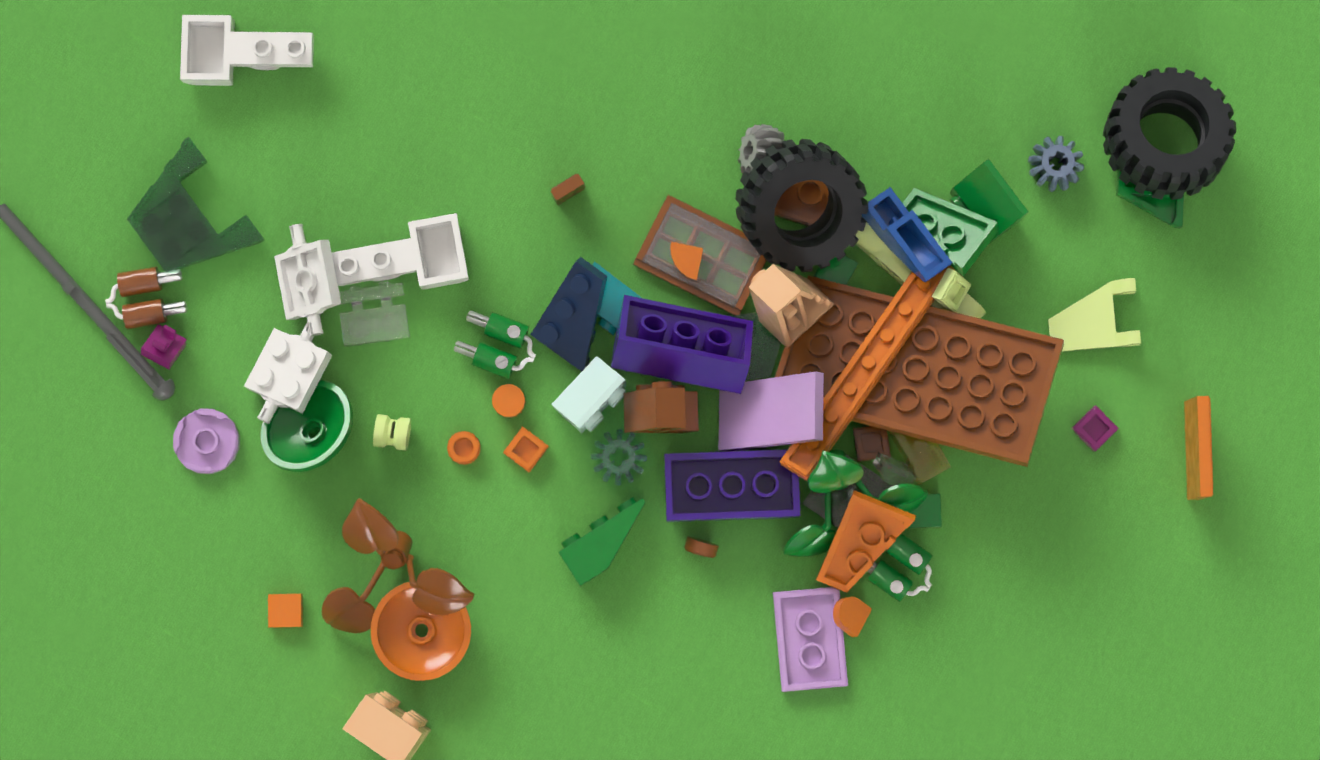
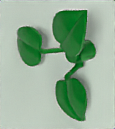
M843 450L823 451L817 466L808 478V486L813 492L825 493V523L822 527L819 525H809L799 530L786 543L783 553L784 555L795 557H809L829 550L836 531L829 530L831 528L832 491L844 489L855 483L863 494L909 513L922 504L929 491L914 484H898L884 490L879 495V498L874 497L860 480L864 475V470L859 463L847 458Z

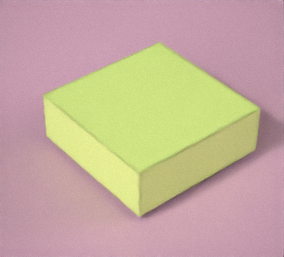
M947 268L932 297L945 309L957 312L971 284L957 271Z

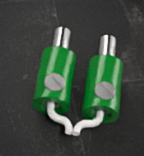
M471 310L467 313L466 321L484 327V335L520 349L524 342L527 341V353L530 356L523 359L520 365L515 366L518 356L482 342L476 348L457 341L454 351L473 358V366L509 379L513 370H521L527 362L533 363L536 354L532 352L533 343L530 337L527 336L530 326L492 312L490 317Z
M901 533L886 553L917 575H920L925 568L927 570L924 577L926 586H919L914 591H909L913 581L882 559L877 564L873 563V566L868 570L870 574L867 577V580L899 602L905 595L914 596L922 590L928 592L932 586L929 581L932 570L928 563L933 556Z

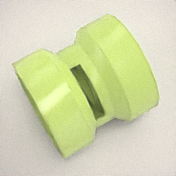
M378 414L374 426L373 446L384 448L387 445H391L397 450L407 451L411 433V418L400 417L394 420L390 419L388 415Z

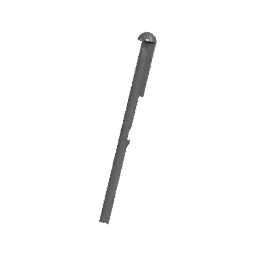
M6 204L0 205V218L57 280L63 291L67 295L69 294L107 336L106 339L154 391L152 396L158 400L169 399L175 391L174 381L172 379L165 381L8 206Z

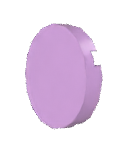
M198 409L189 413L179 421L173 434V448L178 459L186 468L199 474H214L226 469L235 460L240 447V435L235 423L226 414L215 409Z

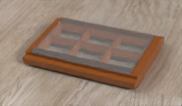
M668 195L633 265L739 317L750 295L749 286L751 285V280L763 269L766 259L756 251L742 231ZM671 242L703 248L697 282L686 278L674 265L670 251Z

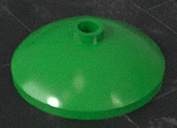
M320 380L303 414L291 408L278 407L270 424L262 423L261 444L265 454L279 468L291 472L310 471L324 465L339 453L351 433L353 426L351 402L338 386L331 382Z

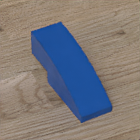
M891 187L868 202V213L862 214V217L885 245L922 281L927 282L952 264V261L913 210L909 212Z

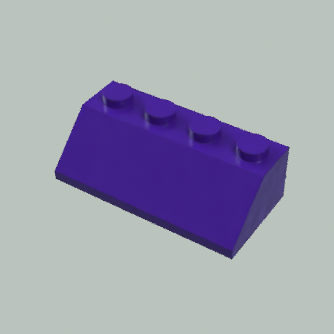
M624 295L614 342L611 368L741 394L750 367L753 321Z

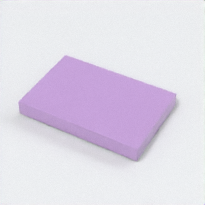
M827 587L773 592L782 692L848 686L843 630L836 625L833 619L834 605L840 600L839 589Z

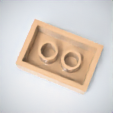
M386 691L366 694L342 728L386 760H411L431 731L430 728L425 726L428 722L426 718L414 710L405 712L399 708L398 705L401 701Z

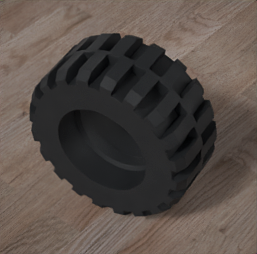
M1166 67L1164 73H1160L1159 69L1156 68L1147 71L1145 77L1137 75L1131 79L1128 86H1124L1118 93L1104 126L1103 136L1106 139L1103 147L1105 154L1111 155L1108 163L1112 170L1116 171L1119 169L1121 172L1119 179L1126 185L1129 182L1136 185L1134 190L1141 194L1145 190L1152 192V198L1163 199L1164 195L1167 194L1170 195L1172 200L1182 199L1185 192L1187 195L1192 196L1199 193L1202 186L1208 187L1214 181L1217 174L1220 173L1235 143L1233 137L1236 133V122L1231 120L1234 114L1231 104L1223 103L1226 96L1220 89L1214 90L1211 88L1212 82L1206 77L1200 80L1194 77L1195 72L1186 69L1184 73H1179L1176 67ZM1156 113L1175 115L1192 128L1197 138L1198 147L1192 152L1179 155L1162 152L1153 147L1144 137L1140 120Z
M791 139L782 141V148L776 149L773 145L765 149L767 155L761 160L757 156L750 163L753 167L750 173L744 172L740 179L744 188L737 189L735 199L740 205L736 208V215L741 223L740 228L744 235L767 262L775 265L779 264L782 268L791 272L795 270L796 266L801 272H812L815 265L823 269L830 266L829 260L835 257L838 261L846 256L844 250L849 245L851 247L856 245L859 240L856 233L858 230L864 231L867 222L862 217V214L868 213V202L864 198L867 192L864 184L859 179V174L841 154L833 151L829 145L822 142L815 145L811 139H801L799 145H796ZM806 180L821 181L827 186L828 202L823 214L816 222L800 230H784L776 225L774 214L777 202L789 187Z

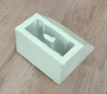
M596 356L551 405L581 434L586 429L592 432L604 418L601 412L608 405L614 408L623 399V394L626 391L624 389L626 381Z

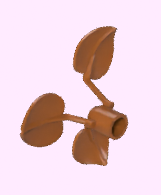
M358 498L344 521L342 527L343 539L357 552L370 554L376 550L381 556L382 561L360 597L351 588H337L326 596L321 612L324 621L335 629L349 633L366 632L371 628L375 608L365 600L368 598L385 567L395 570L407 564L410 585L416 589L412 600L417 607L429 614L449 615L458 612L473 600L475 594L469 591L454 575L438 568L422 571L416 580L413 567L414 556L409 554L413 544L411 537L405 532L397 531L391 522L378 510Z

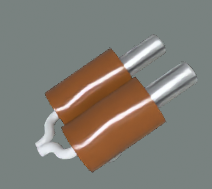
M157 266L117 273L118 284L112 287L111 297L105 299L107 309L111 308L117 318L124 320L126 329L166 323L168 315L187 312L186 302L164 304L163 299L127 304L122 305V314L119 313L118 308L114 304L109 303L114 301L118 288L121 297L162 290V283L182 280V273L179 269L159 272Z

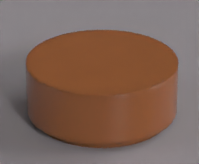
M687 536L684 548L688 552L714 558L717 555L719 545Z

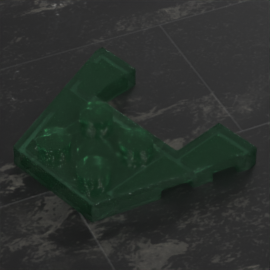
M187 137L182 142L181 148L174 158L169 160L158 180L153 186H150L127 218L165 272L182 269L262 243L265 240L247 215L218 234L188 194L181 181L208 162L190 137Z

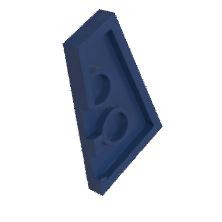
M582 257L576 260L530 334L581 372L589 365V352L596 333L594 331L596 319L601 309L607 275Z

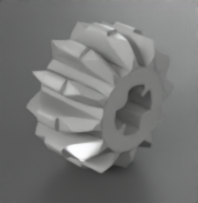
M764 124L748 128L746 135L741 138V148L738 149L740 151L738 163L741 164V173H750L753 169L750 163L756 156L760 160L767 155L765 149L772 145L776 149L782 148L784 133L780 132L778 128Z

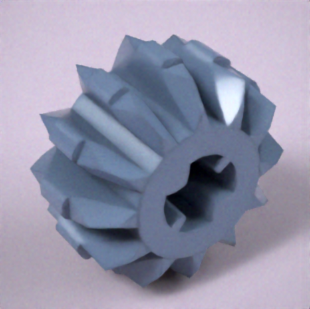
M1063 136L1057 137L1055 145L1050 137L1044 138V147L1036 144L1033 147L1036 155L1028 158V163L1037 166L1029 171V175L1036 176L1040 174L1041 178L1037 181V186L1041 187L1045 181H1048V190L1050 192L1056 189L1057 182L1063 191L1069 188L1068 181L1077 183L1079 180L1075 172L1084 170L1082 163L1075 162L1083 156L1082 151L1072 153L1071 150L1076 144L1074 141L1069 142L1067 146H1063ZM1054 157L1060 159L1058 163H1063L1058 171L1052 169L1054 164L1049 165V162Z

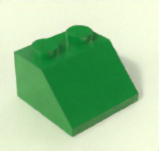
M989 159L978 166L950 191L952 196L950 202L952 204L998 222L999 231L990 243L1018 224L1029 212Z

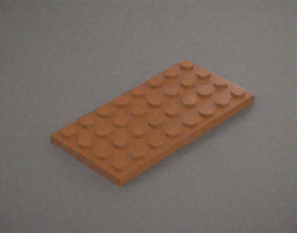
M808 276L807 278L835 305L788 348L784 347L775 377L809 372L824 373V398L894 297ZM930 306L851 421L1028 467L1063 350L1064 340Z

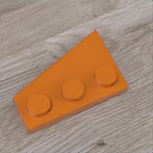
M854 490L816 580L847 593L873 566L877 558L886 549L888 550L896 541V538L915 521L916 515Z

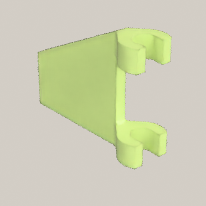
M1135 278L1111 281L1048 319L1049 335L1064 340L1062 352L1140 346V330L1116 332L1113 295L1135 294Z

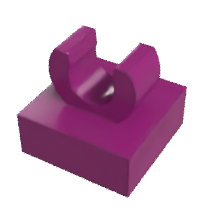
M158 324L141 347L140 355L170 370L186 347L187 339L178 335L177 331L171 327Z

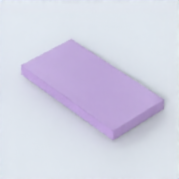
M809 372L747 381L744 383L741 394L719 390L718 451L730 452L823 440L824 373Z

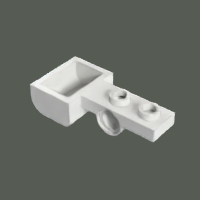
M182 15L180 80L183 83L231 86L233 85V67H250L257 70H277L279 67L313 68V33L235 32V20L231 15Z
M457 213L408 222L411 237L408 239L332 252L338 286L365 281H384L417 272L421 289L447 286L469 280Z

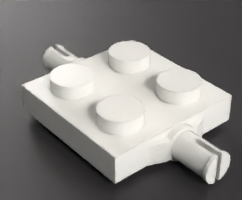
M295 224L289 226L293 245L286 252L274 256L286 320L307 317L309 335L317 336L324 334L320 314L328 308L341 304L329 240H317L312 243H306L303 224Z
M308 321L300 336L289 335L274 328L244 385L248 390L261 395L266 400L257 418L267 424H270L278 407L291 408L303 414L332 357V354L317 347L312 342L314 336L309 335Z

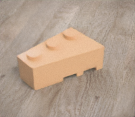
M772 264L767 270L759 271L752 278L751 285L749 286L760 323L786 348L792 345L835 305L808 278L775 264Z

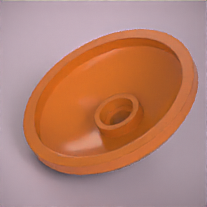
M406 582L389 591L377 605L371 621L373 648L383 665L400 677L415 681L439 678L454 669L467 652L471 639V622L468 611L465 607L449 615L429 614L414 604L412 597L416 589L411 587L410 582ZM419 624H425L428 627V633L424 637H419L415 632Z

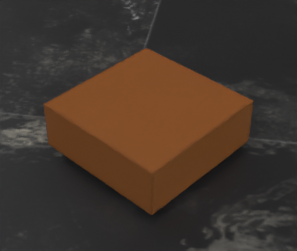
M574 174L553 187L551 195L556 204L560 205L583 191L585 183L579 174Z
M873 426L853 429L857 462L891 457L887 430Z

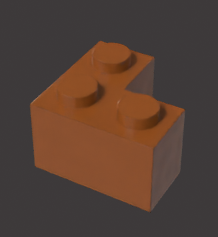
M659 381L652 382V384L636 385V391L623 394L624 433L683 434L699 431L697 391H685L684 385H672V382Z

